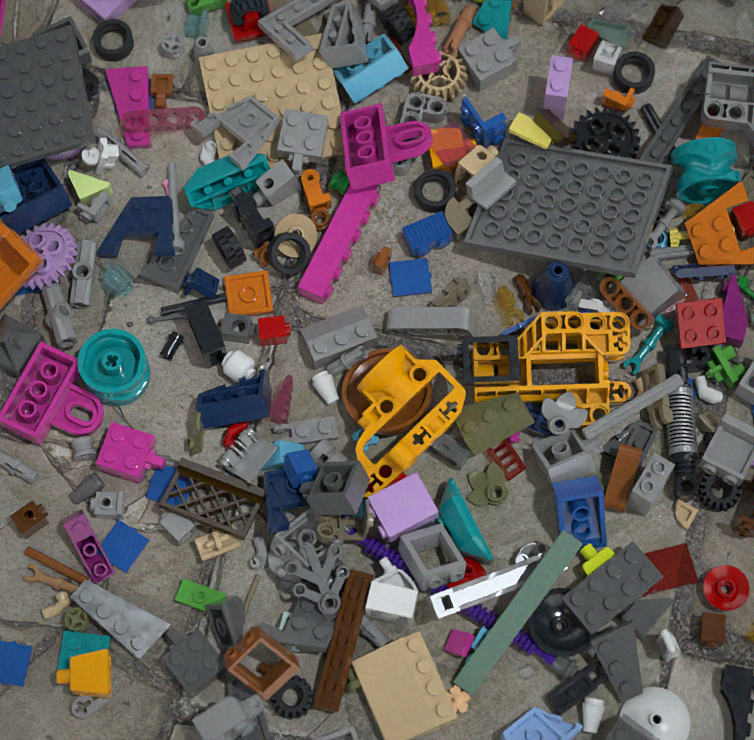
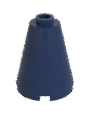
M559 261L550 263L535 278L532 286L533 296L540 301L541 306L549 311H561L567 308L576 295V284L568 266Z

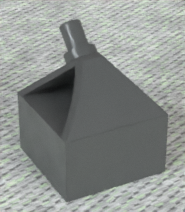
M6 314L0 319V368L20 378L40 341L45 344L46 341L41 333Z

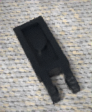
M600 661L595 662L586 670H581L546 696L547 701L559 716H562L585 699V697L592 694L601 684L609 679L607 673L602 674L594 682L589 675L602 666Z

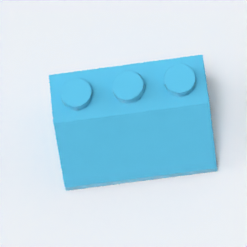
M385 33L366 45L367 63L332 68L354 104L365 100L369 94L383 88L387 82L393 78L400 77L404 71L409 69L399 51Z

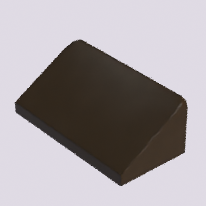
M661 4L643 39L666 49L684 18L680 8Z
M549 109L535 111L533 121L561 148L578 139Z

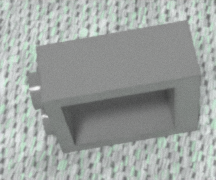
M655 453L631 491L626 506L646 517L668 481L675 464Z
M311 508L292 521L289 530L275 534L270 546L273 552L285 562L293 560L300 567L312 571L309 561L307 562L286 541L305 527L313 530L316 534L320 523L316 520L313 510ZM335 536L333 541L324 545L326 548L330 543L342 546L344 540H337V536ZM336 546L331 548V554L338 551ZM326 548L317 554L320 564L325 561L328 555ZM289 565L290 569L293 571L295 569V565Z
M442 523L400 535L398 551L421 591L435 589L440 585L457 582L464 578L466 562ZM441 546L450 564L426 570L417 553Z

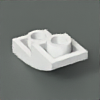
M595 298L590 300L581 299L578 306L582 311H593V313L618 312L609 301H600Z

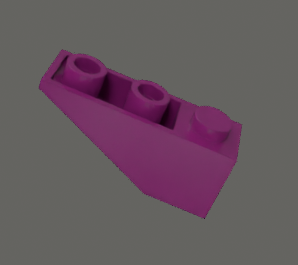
M731 274L729 281L725 280L722 288V293L725 294L722 307L726 343L721 344L741 348L748 325V317L736 276Z
M80 509L61 519L94 583L97 584L116 574L83 510ZM98 548H100L105 558L96 553Z

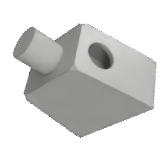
M282 159L256 180L260 189L253 196L257 206H260L267 200L272 206H276L300 191L302 187Z

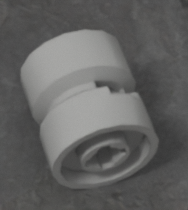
M326 439L318 443L310 452L317 469H320L323 462L350 460L341 452H335L336 448Z

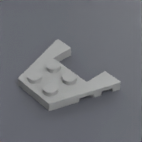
M250 96L227 106V110L223 112L208 114V118L198 122L196 119L190 125L203 138L219 126H223L244 143L229 155L231 162L243 171L279 125L280 120L275 113L256 98Z

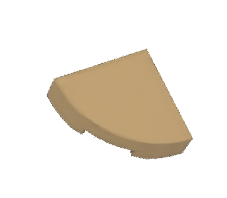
M678 499L675 505V517L679 525L687 531L698 509Z

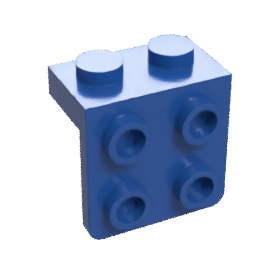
M464 97L462 99L460 120L465 128L468 127L472 132L471 136L475 138L476 144H480L486 149L489 145L496 146L503 142L506 138L507 118L504 113L501 112L483 122L468 98Z

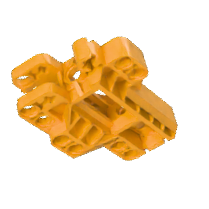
M541 312L518 337L521 382L510 385L472 386L473 404L517 392L525 404H543L545 398H550L556 402L561 394L570 391L575 397L576 408L588 411L586 420L578 428L587 427L596 421L593 418L594 411H601L605 416L610 413L609 405L622 404L631 396L629 384L623 381L608 380V362L622 360L630 349L629 318L622 312ZM621 317L625 321V324L621 320L614 318ZM612 323H617L621 329H616ZM590 324H595V325H597V327H598L599 329H598V330L592 329L591 326H590ZM508 344L474 345L471 355L472 377L494 376V367H497V376L509 375L508 355L500 352V349L503 348L508 350ZM557 344V350H546V345ZM566 344H575L576 349H566ZM484 349L488 354L480 355L477 350ZM594 363V384L532 385L531 364ZM618 388H621V392H625L622 398H619V394H612L610 396L612 401H609V394L616 392Z

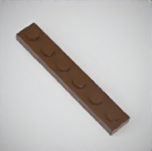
M350 569L314 707L339 712L371 583L374 575L371 573Z

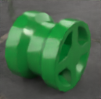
M339 169L329 185L330 189L340 191L342 196L345 195L350 186L349 178L345 175L344 171Z

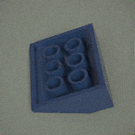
M45 158L12 169L23 200L17 204L14 211H3L0 213V219L8 228H12L17 234H20L73 206L63 185Z

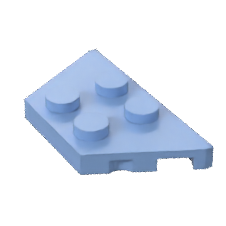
M533 707L502 733L501 739L572 740L582 731L583 726L579 723H576V725L562 721L563 717L548 714L545 710Z

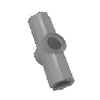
M90 240L78 241L76 262L72 269L73 282L70 305L82 309L90 307L92 284L95 280L94 268L97 243ZM81 272H89L87 276L79 277Z
M52 283L51 287L45 285L41 289L48 310L45 322L54 330L59 348L66 349L74 346L77 343V339L70 319L74 311L65 302L59 284Z

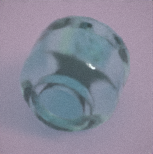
M111 265L101 276L103 278L102 286L114 297H119L122 294L126 297L134 288L132 285L134 276L122 265Z

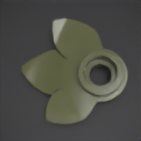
M201 412L193 413L189 422L190 436L187 437L186 448L189 449L191 454L201 453L204 447L205 433L200 430L199 426Z
M492 462L488 467L487 474L484 472L469 473V481L474 491L469 494L468 499L473 504L479 506L488 503L500 505L507 500L508 490L504 485L505 474L500 466ZM495 490H500V497H493V492Z

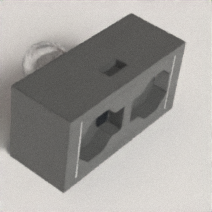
M454 427L448 435L443 433L427 449L460 471L471 456V450L459 443L463 438L459 427Z

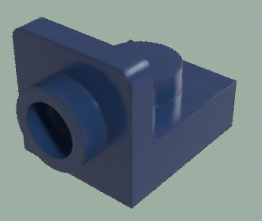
M197 267L192 274L188 273L183 281V285H185L183 294L187 296L194 289L212 299L216 295L220 279Z

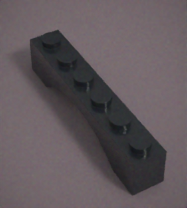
M725 664L722 668L719 692L724 698L731 715L733 727L732 740H746V737H749L751 732V723H748L749 713L752 714L754 700L750 699L751 690H754V669Z

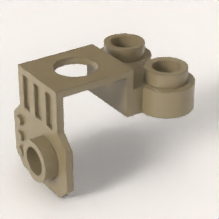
M365 499L361 520H341V515H315L316 520L320 523L317 528L316 537L324 544L333 541L335 536H337V540L365 541L369 527H373L374 522L373 513L369 512V500ZM352 525L357 529V533L348 535L344 532V527Z

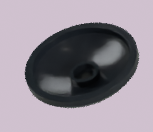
M568 588L550 589L528 619V629L533 641L543 651L558 657H571L582 653L591 645L590 639L596 636V633L591 636L561 601V598L572 590ZM562 624L564 629L559 630L556 625Z

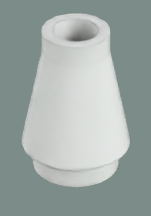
M327 370L311 378L313 387L323 397L327 405H331L340 399L332 374H329Z
M585 697V703H582L583 731L597 733L605 710V706H603L604 700Z

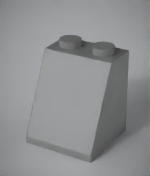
M650 256L639 266L636 278L625 277L621 280L654 318L657 314H661L688 295L662 261L653 256ZM616 285L610 290L612 293L616 291ZM630 298L623 302L625 310L631 307L632 302ZM645 314L638 318L640 326H643L647 321Z

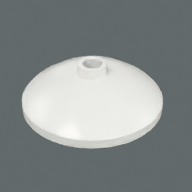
M660 687L643 688L642 694L625 701L621 708L619 719L625 713L659 740H687L690 732L689 712L683 701L667 689ZM654 716H658L661 719L659 724L653 722L652 718Z

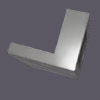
M495 157L465 183L467 195L471 200L487 210L516 185V180L504 172L503 161Z

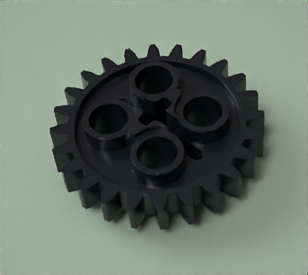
M606 106L603 107V111H599L595 107L593 114L587 110L586 117L580 115V122L575 121L574 128L571 131L578 139L572 142L571 149L600 153L607 124H611L604 154L635 159L637 156L636 151H639L640 148L638 143H640L641 137L637 136L640 130L634 129L635 121L629 123L630 115L622 116L623 110L617 114L615 113V107L610 112L607 111ZM593 126H600L602 129L595 130ZM614 131H620L623 135H616ZM588 145H595L597 148L590 149ZM609 150H615L618 154H611Z

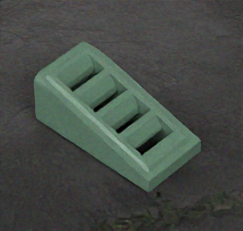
M591 19L586 25L588 28L598 32L599 37L623 48H626L631 41L632 27L629 25L598 19Z

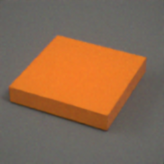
M267 270L224 276L229 313L251 317L274 314Z

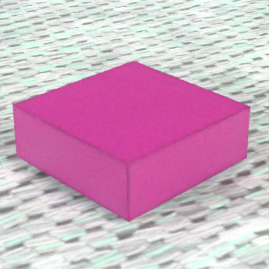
M453 629L444 650L447 653L466 658L475 636L471 633Z

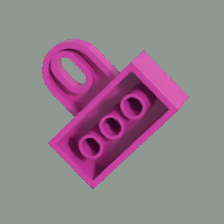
M382 103L340 112L346 172L352 190L395 181L393 162L420 156L432 145L433 136L431 129L423 122L409 121L388 126ZM419 136L421 137V138L416 139V140L407 141V142H402V141H404V140H406V139H410V138H414V137H419Z
M40 341L0 412V425L38 445H42L52 426L74 436H87L94 433L103 422L104 409L97 396L75 385L80 376L78 359ZM74 407H82L92 412L93 417L90 421H82L72 416L71 411Z

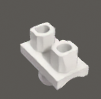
M100 138L96 148L90 146L82 151L81 158L87 165L97 164L95 174H102L103 169H114L115 160H118L119 149L117 144H107V138Z

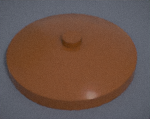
M382 348L369 352L368 358L352 366V369L348 370L342 386L343 402L349 416L358 426H360L358 421L363 417L362 413L372 404L357 390V386L395 348ZM419 369L415 371V380L422 381L426 378L424 370ZM432 381L418 395L411 398L407 406L375 434H396L417 424L426 414L431 404L433 395ZM385 401L382 403V412L389 413L393 410L392 402Z

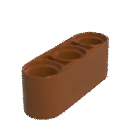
M612 277L602 280L600 283L602 295L618 312L627 315L630 324L635 329L648 331L654 326L655 320L653 315L621 281ZM611 283H615L617 287L613 294L608 292V286ZM630 298L632 302L631 307L628 310H624L623 302ZM645 314L647 321L643 326H639L638 318Z
M620 443L604 496L605 508L624 513L643 449Z

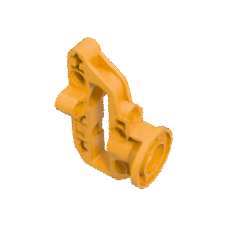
M403 344L387 354L357 386V390L372 404L362 413L363 417L358 421V424L365 431L356 445L357 459L361 462L370 478L369 484L375 481L372 478L374 474L380 481L384 482L381 486L377 482L373 486L375 491L373 493H365L364 497L368 498L391 485L419 459L418 457L462 413L466 397L465 389L437 360H417ZM419 369L426 372V378L422 381L414 379V373ZM441 374L454 389L402 440L400 439L377 464H373L364 452L365 446L372 439V436L404 409L411 398L418 395L433 379ZM385 401L393 403V410L389 413L381 411V405ZM456 403L457 412L451 411L445 417L443 414L448 410L447 404L453 405ZM425 430L428 434L423 437L424 444L420 445L418 443L414 445V436L418 435L420 437L425 433ZM386 465L392 468L391 476L382 478L380 476V469Z

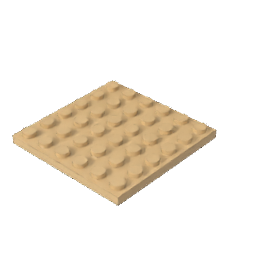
M324 33L304 37L312 44L313 51L297 61L276 42L199 57L210 113L215 112L218 114L227 110V106L253 96L279 117V125L258 151L260 154H265L270 169L282 159L288 167L293 165V161H289V158L278 157L277 152L285 109L328 116V130L322 160L344 156L340 112L342 111L332 68L328 66L319 52ZM219 126L214 130L219 159L230 155L244 144L223 126Z

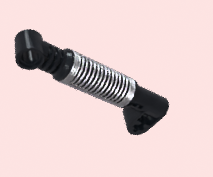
M670 345L663 349L666 379L678 374L681 376L684 384L668 394L669 408L673 411V422L666 427L668 429L667 437H669L667 439L669 441L668 452L670 461L675 464L673 468L674 496L677 500L680 499L686 503L693 500L699 490V482L695 470L698 447L695 434L693 390L688 382V373L703 371L709 362L710 351L706 346L680 348V345ZM686 354H689L690 363H687ZM681 485L690 486L692 491L684 492L681 489Z

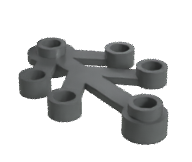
M302 528L296 534V541L304 547L312 572L300 567L293 560L286 561L283 568L289 575H297L317 584L320 593L307 589L306 585L301 582L294 583L291 591L297 597H306L317 602L319 610L324 614H334L340 608L341 600L338 593L344 580L349 576L350 570L345 565H337L334 569L336 577L330 589L327 579L337 557L342 553V548L339 544L330 543L326 548L328 555L321 567L314 548L316 534L309 528ZM302 534H308L307 541H302ZM333 546H336L338 548L336 554H331V548ZM290 564L295 565V569L292 572L288 571ZM341 568H345L343 576H339L338 573ZM301 585L303 590L297 594L296 587ZM328 598L332 600L330 606L325 605V601Z

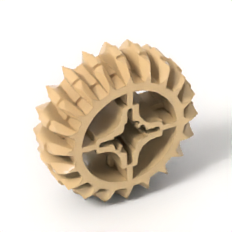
M440 47L438 50L441 54L442 63H439L438 72L427 74L429 77L428 81L425 82L421 75L413 77L412 70H410V83L414 85V92L419 91V93L437 96L447 102V97L453 100L455 94L460 95L461 89L465 88L467 68L463 65V59H458L457 53L451 55L450 50L448 55ZM450 69H452L456 75L454 80L450 78Z

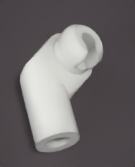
M207 141L202 147L200 160L204 165L215 161L214 156L217 145L213 141Z
M705 376L694 378L697 393L701 400L711 404L722 401V393L708 387Z

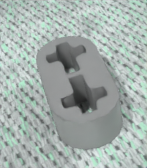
M80 695L73 701L71 710L78 719H88L106 706L112 698L102 699L99 697L94 701L95 697ZM90 701L92 702L86 707L87 712L85 714L83 712L77 713L80 703L86 705Z

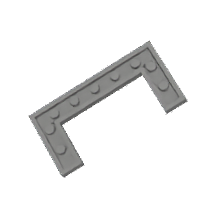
M294 0L258 20V26L297 61L311 53L313 46L292 26L337 0ZM369 0L380 11H384L392 4L399 2L398 0Z

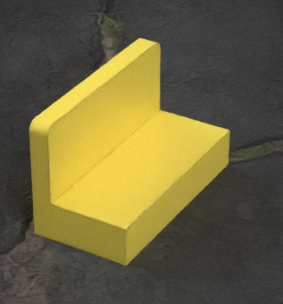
M520 112L509 127L508 132L544 149L554 144V141L533 121V118Z

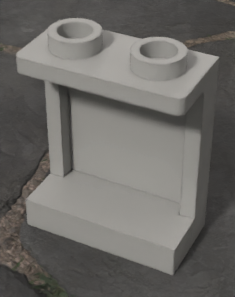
M725 413L698 466L702 467V470L707 474H715L723 478L725 483L740 487L754 460V427Z

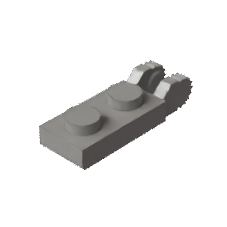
M335 416L290 422V424H281L273 427L274 433L292 432V437L279 438L275 442L282 440L307 445L319 443L324 439L328 441L338 439Z

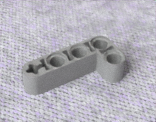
M413 92L406 98L400 123L409 121L441 123L446 117V102L437 96ZM419 104L420 107L414 108L411 105ZM438 108V109H440L441 111H440V112H434V111H432V109ZM418 137L406 139L402 142L416 140ZM413 158L405 159L401 165H399L400 161L393 162L394 174L396 176L407 175Z
M395 307L388 310L386 332L392 335H453L456 340L462 342V337H476L478 318L472 310L464 307Z

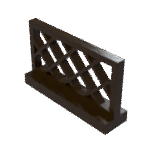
M181 457L178 469L159 504V508L244 541L259 509L262 508L265 501V490ZM179 478L188 480L191 486L179 489L177 482ZM206 487L211 490L212 494L201 497L197 489ZM194 491L197 499L185 502L182 494ZM178 495L182 504L173 506L168 504L167 501L169 498ZM227 495L232 498L233 502L222 505L218 497ZM215 499L218 507L207 510L203 502ZM248 503L253 505L254 508L253 511L243 514L240 505ZM200 504L203 512L194 514L190 512L188 507ZM236 507L239 515L228 519L225 510ZM221 512L224 518L223 521L215 522L211 520L209 515ZM242 520L245 527L241 532L233 529L231 523Z

